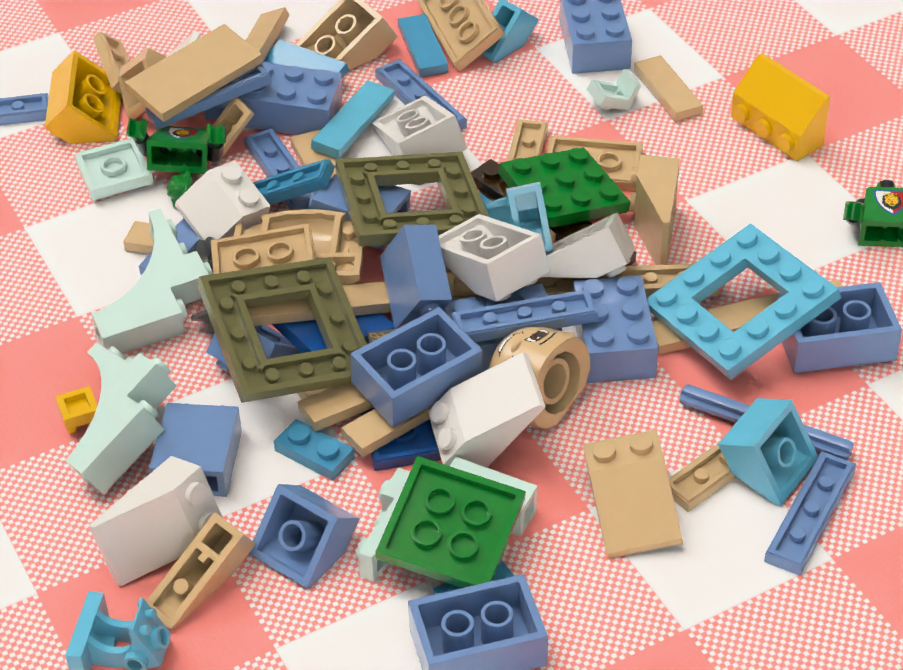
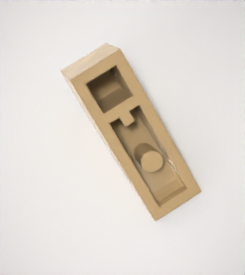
M214 512L146 602L151 608L156 609L160 620L174 631L234 574L256 543Z

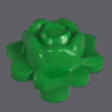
M188 170L184 174L173 175L168 183L167 195L171 197L173 207H175L176 201L193 185L192 177L190 176L191 172Z

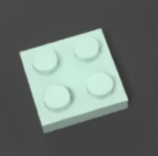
M133 138L74 154L77 167L92 201L154 184L152 172L147 170V162L139 152Z

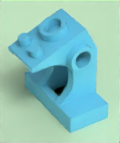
M540 182L507 188V197L486 202L487 213L490 218L541 234L545 252L553 251Z
M88 591L65 654L69 670H91L93 665L128 670H146L162 665L166 649L170 644L171 632L157 616L156 609L151 608L144 598H139L135 619L133 621H121L109 617L104 593ZM117 641L130 642V645L115 647Z

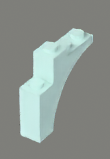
M161 208L148 212L150 232L154 245L150 261L144 273L136 284L121 298L105 308L91 313L95 336L99 344L108 350L113 346L124 354L184 334L183 319L188 317L185 304L202 299L197 287L199 276L213 274L209 263H203L197 251L188 253L184 243L177 242L175 225L172 219L166 220Z
M96 342L87 353L97 363L100 370V399L86 433L65 461L88 484L104 495L165 430L155 420L159 415L155 409L177 385L168 376L171 370L159 358L154 357L150 360L141 353L134 359L129 356L126 358L115 347L111 346L108 350Z
M455 457L450 467L526 491L523 506L512 531V534L522 536L537 511V485ZM398 468L392 478L385 480L381 486L379 500L382 501V511L375 521L373 531L368 538L364 537L360 541L356 551V558L359 560L360 577L374 582L379 574L389 565V563L377 560L375 551L410 471Z

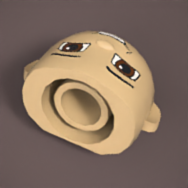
M525 327L511 333L500 342L492 356L489 369L522 352L528 354L546 406L528 426L548 429L559 423L585 387L590 371V355L584 342L577 338L574 333L545 327Z

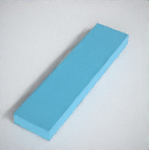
M368 80L312 139L311 149L339 159L394 99L395 90Z

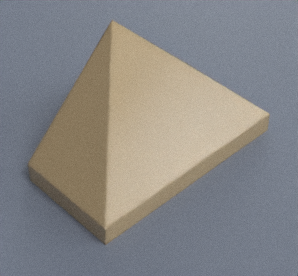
M239 97L229 102L212 125H226V143H224L223 156L254 116L253 111Z

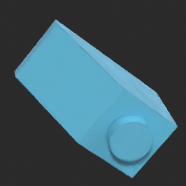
M499 0L493 11L505 35L481 54L495 63L523 47L539 21L538 18L507 0Z

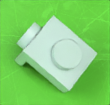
M623 69L616 83L591 79L586 90L594 98L595 104L602 109L610 110L614 108L629 111L638 95L641 83L630 70Z

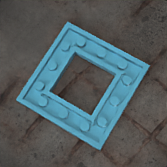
M750 223L650 295L647 301L649 310L655 317L732 380L840 300L841 295L836 286ZM749 268L784 296L733 332L699 303Z

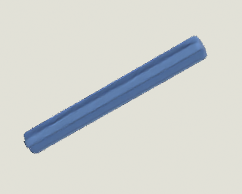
M690 384L683 387L679 399L681 404L735 423L750 407V405ZM804 425L815 451L820 453L823 451L845 460L850 458L854 446L852 441Z

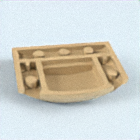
M318 209L281 211L260 216L261 223L244 229L243 222L235 227L234 236L310 223L315 258L331 257L342 285H350L360 280L365 246L358 245L352 222L346 220V213Z

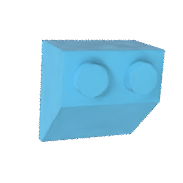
M757 398L718 443L732 474L770 502L780 506L812 468L818 458L793 400Z

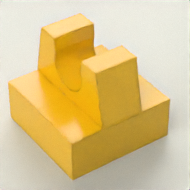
M90 386L55 396L63 423L70 434L77 432L76 427L91 423L98 405Z

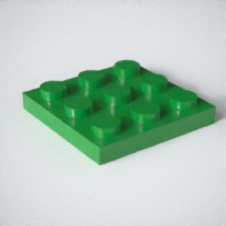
M584 147L500 162L498 174L510 188L540 182L549 228L607 217L615 213L629 212L631 201Z
M417 456L375 551L376 559L460 588L491 582L495 577L523 506L526 491Z

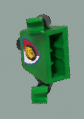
M129 117L126 136L133 138L139 152L147 157V170L184 173L188 170L194 174H205L208 171V161L217 162L223 156L224 143H226L225 124H222V126L207 124V129L166 126L149 136L146 132L147 120L136 121Z
M882 180L876 187L866 188L865 198L857 199L855 202H845L843 220H846L850 225H857L861 222L858 246L903 247V188L896 187L893 181Z

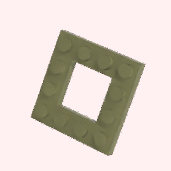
M463 152L336 159L335 171L359 246L376 247L388 245L404 225H436L439 236L478 214L489 217ZM437 182L447 207L446 210L386 213L378 186L423 185L425 183Z
M331 257L199 276L197 287L241 403L352 383L350 353L367 345ZM307 298L327 349L267 359L247 307Z

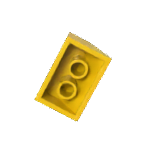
M73 50L52 72L44 128L49 130L52 135L60 137L69 144L114 141L118 134L121 93L111 88L103 68Z
M761 53L756 57L733 92L731 117L794 160L799 161L824 146L831 96Z

